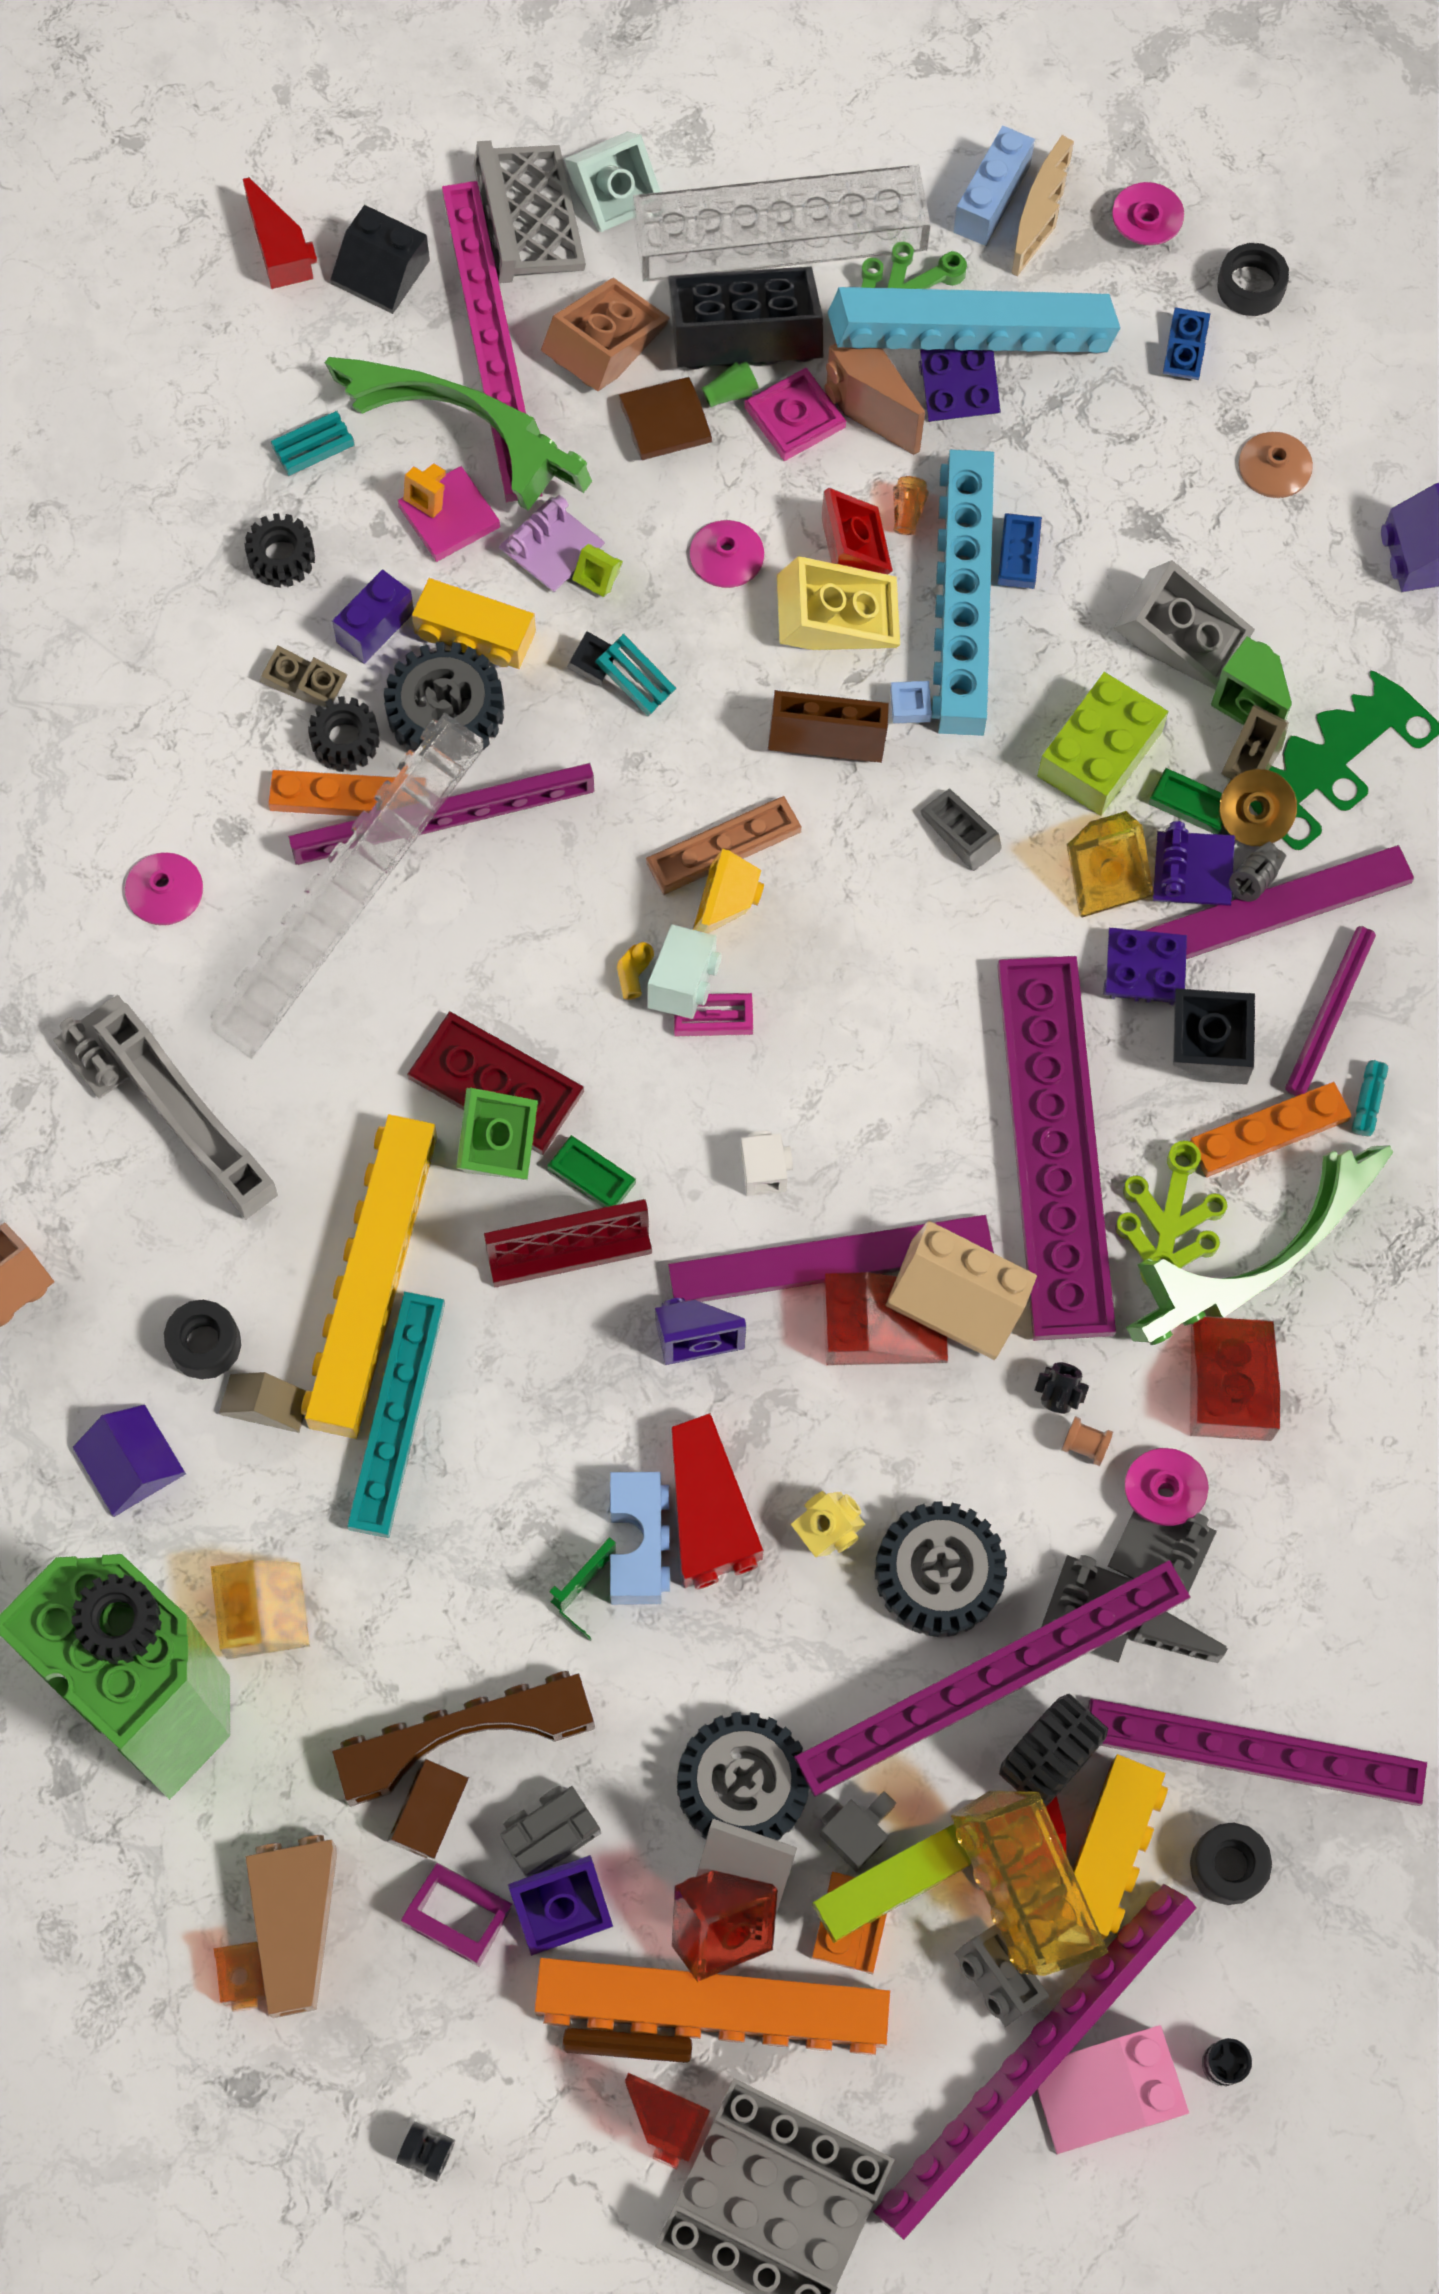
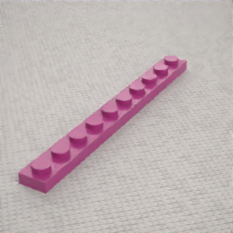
M478 181L442 186L483 393L526 414ZM490 425L506 503L518 501L517 495L512 491V464L508 446L499 433Z

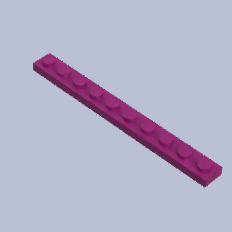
M1169 1560L795 1756L794 1759L813 1796L816 1797L1188 1601L1191 1597Z
M1165 1884L1148 1898L1144 1907L1128 1924L1121 1928L1112 1943L1100 1956L1091 1962L1089 1969L1072 1988L1062 1995L1060 2001L1049 2014L1034 2026L1031 2034L1013 2054L1004 2060L1001 2068L984 2087L974 2094L970 2103L955 2120L946 2125L939 2138L924 2154L916 2159L913 2167L899 2183L885 2194L882 2202L873 2213L888 2228L905 2240L1196 1910L1197 1907L1186 1895Z

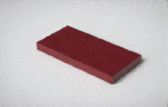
M451 1011L448 1012L407 1073L409 1080L464 1110L467 1088L538 1100L532 1150L541 1155H544L584 1093V1086Z

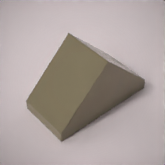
M1254 705L1221 774L1232 780L1240 773L1248 770H1269L1283 748L1289 722Z
M266 1372L230 1374L219 1414L300 1433L304 1415L301 1414V1407L306 1390Z

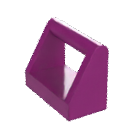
M437 1863L410 1903L401 1922L409 1929L480 1967L513 1904ZM437 1883L495 1914L478 1943L422 1912Z

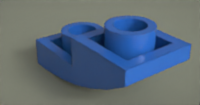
M1174 308L1163 374L1199 380L1211 313Z

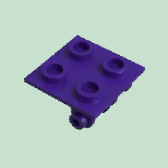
M920 349L921 361L918 362L920 376H923L928 422L1001 413L994 351Z
M1181 821L1171 822L1165 832L1157 831L1153 901L1231 906L1232 891L1229 886V879L1233 874L1235 835L1189 833L1188 829L1185 828V823Z
M1109 927L1106 979L1104 980L1103 995H1110V999L1115 1000V997L1128 999L1134 997V1002H1138L1139 998H1144L1146 1003H1150L1151 999H1153V1001L1168 1002L1169 1005H1174L1175 989H1185L1187 935Z

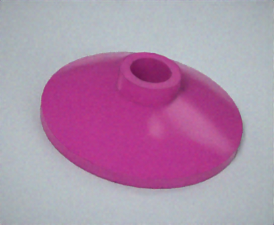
M1141 182L1128 186L1119 193L1114 201L1112 217L1117 230L1128 240L1141 245H1158L1171 240L1178 234L1184 221V207L1179 197L1171 189L1157 183Z
M721 520L706 525L695 535L690 546V561L696 574L705 582L717 587L733 588L748 583L759 573L764 561V547L758 534L749 526L738 521ZM730 545L733 548L731 550H724L721 546Z
M168 852L156 853L139 861L130 871L125 884V896L130 909L141 920L154 925H171L186 919L196 910L203 895V881L197 867L189 859ZM159 880H169L168 884L164 887H157L155 885Z
M1159 1448L1150 1450L1139 1456L1131 1464L1126 1474L1125 1494L1130 1506L1140 1517L1157 1525L1174 1526L1185 1523L1188 1518H1193L1203 1509L1208 1497L1209 1485L1203 1467L1192 1456L1177 1449ZM1161 1489H1169L1173 1492V1495L1171 1497H1163L1158 1492Z

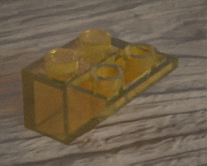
M249 1560L210 1566L219 1648L226 1659L310 1647L300 1563Z

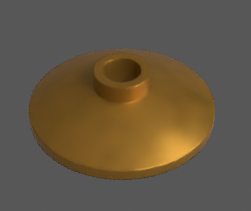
M1266 769L1248 770L1234 777L1225 787L1219 805L1220 818L1226 831L1230 835H1235V840L1249 846H1263L1269 841L1271 843L1277 842L1289 832L1296 818L1297 801L1292 787L1279 774ZM1253 801H1258L1262 805V811L1257 816L1249 811V806Z

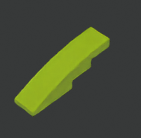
M954 1823L815 1900L812 1906L833 1943L865 1924H870L898 1906L908 1903L976 1863L978 1860L958 1826Z

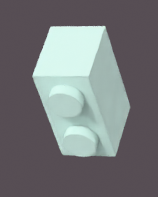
M671 924L648 982V1008L689 1019L694 1018L698 1005L704 1006L707 1001L710 983L707 982L709 976H716L719 970L721 953L716 952V935Z

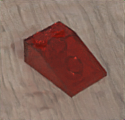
M867 1272L825 1273L823 1306L826 1366L948 1363L947 1336L885 1306L897 1276Z
M1203 1317L1201 1320L1191 1324L1190 1436L1272 1441L1280 1430V1381L1274 1321Z

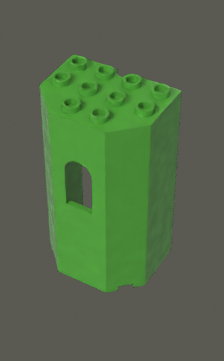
M122 1554L102 1555V1557L77 1558L76 1556L56 1557L0 1614V1636L87 1722L118 1747L117 1750L169 1800L230 1737L229 1674L189 1617ZM109 1574H116L119 1578L128 1575L136 1582L140 1581L156 1599L155 1601L161 1611L159 1619L162 1622L161 1630H157L155 1633L158 1638L154 1645L149 1643L146 1647L148 1652L141 1657L140 1654L133 1656L134 1661L125 1663L124 1660H118V1664H110L105 1659L102 1661L98 1660L77 1639L74 1633L76 1629L72 1625V1616L76 1615V1611L73 1608L75 1600L81 1601L83 1597L80 1592L85 1586L91 1589L94 1586L92 1581L99 1577L102 1581L108 1580ZM115 1602L108 1605L102 1611L99 1619L102 1632L110 1636L125 1634L134 1623L133 1608L123 1602Z

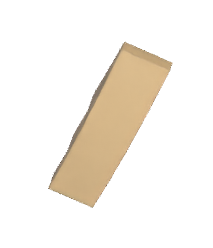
M1061 135L1043 162L1028 194L1020 219L1012 274L1017 277L1057 224L1060 208L1057 202L1064 193L1067 173L1064 171L1070 164L1074 141L1064 135Z

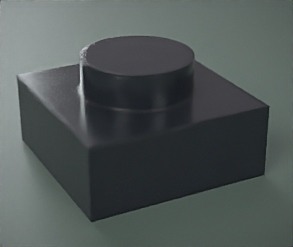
M586 631L567 667L601 685L606 673L595 661L611 644ZM613 656L609 658V660L613 663V661L615 660Z

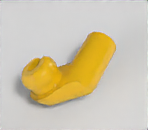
M640 942L630 947L617 963L623 999L632 1000L642 995L638 977L654 957L653 947L646 942Z

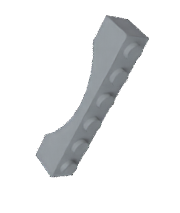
M127 1003L94 1026L102 1045L245 1220L278 1196L273 1180L250 1152L237 1141L205 1105L172 1063L149 1029Z

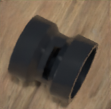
M1226 2038L1213 2043L1205 2050L1202 2057V2068L1210 2082L1217 2086L1227 2087L1241 2082L1249 2075L1252 2068V2057L1244 2043L1237 2039Z
M414 2121L402 2144L396 2163L408 2169L417 2167L423 2171L425 2177L437 2182L451 2155L455 2139L444 2134L435 2136L429 2133L428 2127ZM426 2142H427L428 2144H427V2146H426V2149H425V2151H424V2153H423V2155H422V2158L420 2159V2156H421V2154H422V2152H423V2150H424V2147H425V2145H426Z

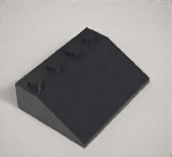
M812 266L668 275L674 345L678 368L700 369L710 365L730 367L736 362L738 365L744 362H758L770 365L777 361L795 360L797 362H809L813 359L824 358L823 314Z

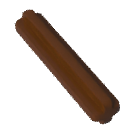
M567 2028L563 2034L562 2047L566 2053L688 2063L692 2058L693 2043L690 2038Z

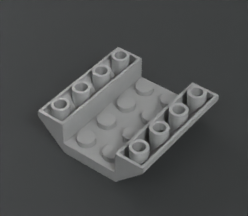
M733 2078L655 2247L745 2294H835L839 2280L895 2159Z

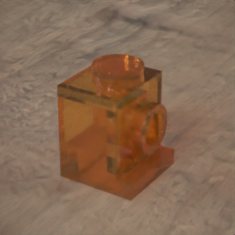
M258 1942L213 1948L214 1957L216 1958L220 2003L224 2006L231 2005L232 2012L258 2008L257 2001L266 1999ZM238 1969H245L248 1975L246 1982L241 1985H235L232 1981L233 1973Z

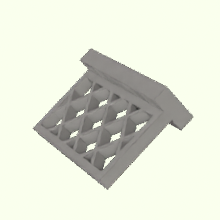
M491 140L477 141L473 166L476 180L478 181L499 283H510L513 281V276L517 274L584 271L586 263L560 145L493 148ZM553 158L554 167L547 173L535 165L534 162L537 159ZM512 160L521 167L513 175L501 167L500 161ZM526 171H529L541 180L534 189L520 180ZM547 185L560 192L561 196L555 203L540 193ZM512 186L527 195L520 205L507 197L506 193ZM533 200L548 210L541 218L526 209ZM554 214L567 222V227L562 232L546 223ZM519 216L533 225L527 234L513 226V222ZM539 230L554 239L548 248L532 239ZM562 244L573 252L574 259H561L553 252ZM527 246L540 255V257L536 261L521 262L519 253Z

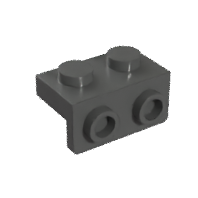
M999 1922L979 1936L969 1940L955 1952L963 1973L968 1979L974 1981L985 1997L986 2006L991 2014L1000 2019L1005 2027L1050 1996Z

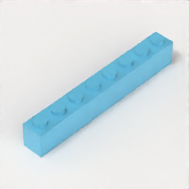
M838 287L828 310L837 347L857 349L889 348L1100 353L1108 352L1121 329L1110 294Z

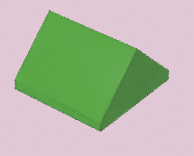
M467 1088L456 1168L470 1174L528 1180L538 1100Z

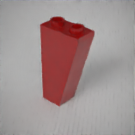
M711 1413L673 1426L672 1449L681 1577L684 1588L694 1585L695 1589L698 1590L717 1583L719 1575L734 1571L735 1575H740L754 1570L758 1567L757 1562L763 1560L764 1550Z

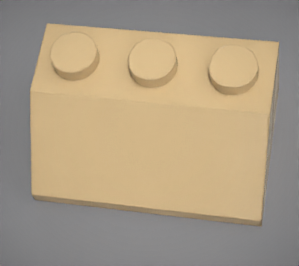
M928 1221L912 1239L885 1306L995 1360L1025 1309L1037 1275Z

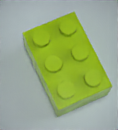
M1103 672L1043 753L1037 777L1102 816L1163 732L1169 711L1108 673Z

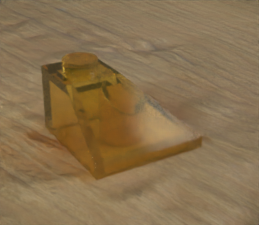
M1127 811L1090 821L1066 844L1079 916L1081 918L1153 896L1143 827Z

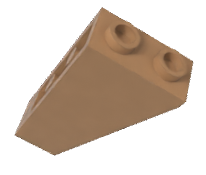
M324 1835L301 1838L298 1840L299 1846L282 1849L281 1843L262 1845L255 1848L256 1854L245 1856L268 2015L272 2018L317 2010L337 1859L335 1843L332 1839L325 1841Z

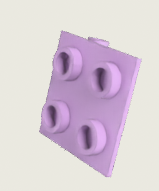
M560 495L556 498L550 497L499 546L503 552L553 592L574 574L582 548L587 544L601 548L605 544L602 539L565 510L569 505Z

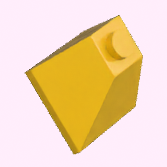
M722 849L711 863L692 930L709 934L746 914L752 904L758 906L764 889V883L758 882L761 870L733 852Z

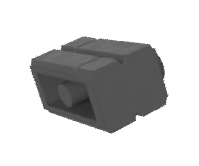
M561 1785L553 1788L539 1799L542 1804L541 1807L529 1815L525 1810H521L503 1823L506 1830L500 1833V1837L526 1878L550 1869L601 1834L599 1825L573 1786L565 1791Z

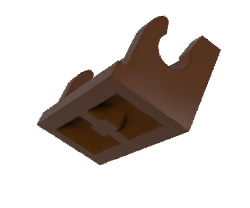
M428 1759L423 1760L416 1772L387 1842L421 1857L435 1859L469 1777Z

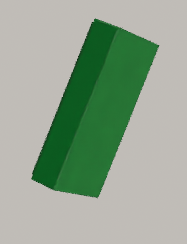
M1165 768L1148 804L1213 834L1219 835L1223 827L1219 812L1222 793Z
M572 1135L547 1165L550 1172L603 1208L621 1204L636 1184V1178Z

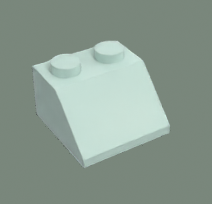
M627 131L564 159L575 192L600 232L665 204L640 134Z

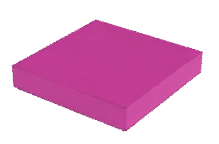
M807 367L745 400L744 408L783 461L792 458L846 428L845 418Z
M462 466L447 473L440 481V483L445 485L442 510L434 518L403 500V497L398 499V507L436 562L500 528V520Z

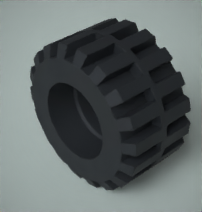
M1070 1693L1061 1696L1045 1711L1007 1755L1000 1766L999 1775L1037 1810L1046 1807L1104 1742L1109 1728Z

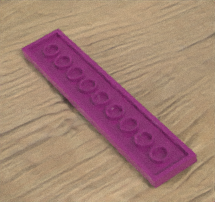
M1077 956L1002 959L998 961L997 968L1026 1270L1037 1275L1029 1296L1033 1341L1113 1337L1116 1333Z

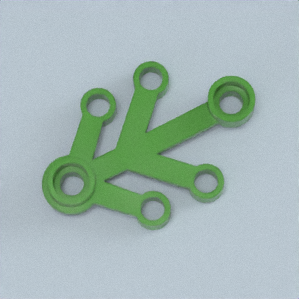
M898 242L892 248L891 259L893 266L887 288L928 289L939 282L950 286L958 285L965 279L967 262L960 253L951 251L939 259L938 266L904 283L907 267L913 261V246L908 242ZM900 252L907 253L908 256L901 257L897 254ZM868 258L863 262L861 272L863 282L861 288H875L876 283L882 279L884 265L879 259ZM948 264H954V265H957V266L952 267V266H949ZM870 268H874L878 272L870 273L867 270Z

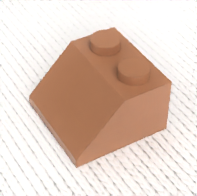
M5 1222L0 1225V1327L7 1324L13 1318L14 1313L26 1303L40 1299L46 1293L47 1288L54 1283V1280L30 1248Z

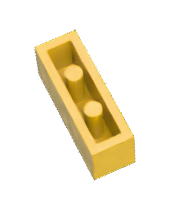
M428 578L412 613L414 634H417L421 639L430 643L444 642V644L452 646V642L459 643L463 653L466 652L469 646L476 650L478 656L483 654L490 662L500 667L511 666L520 669L536 633L534 613L432 578Z

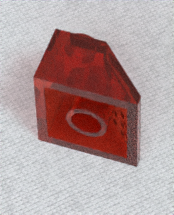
M712 1870L700 1876L688 1878L684 1882L675 1885L671 1946L697 1982L773 1950L778 1893L777 1888L773 1884Z
M628 2072L625 2085L647 2146L654 2150L652 2159L676 2170L680 2162L689 2166L711 2110Z

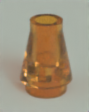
M904 476L900 477L897 485L893 486L894 532L901 535L915 534L917 523L929 496V491L926 489L927 483L923 479Z

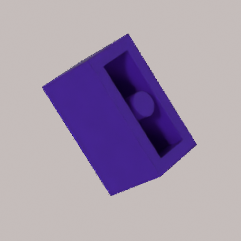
M382 569L332 620L336 643L365 664L412 616L414 607L411 590Z

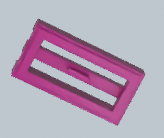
M752 993L708 994L705 1005H698V1007L745 1006V1010L696 1011L693 1019L674 1015L675 1036L753 1035ZM736 1020H745V1022L682 1023V1022H692V1021H736Z

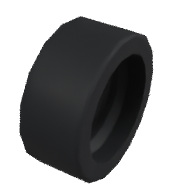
M1262 243L1242 244L1228 252L1224 258L1218 275L1217 291L1222 302L1231 310L1248 316L1263 315L1279 306L1284 297L1289 281V267L1285 258L1270 246ZM1257 267L1266 271L1272 277L1274 285L1267 291L1249 292L1234 282L1232 274L1239 268Z

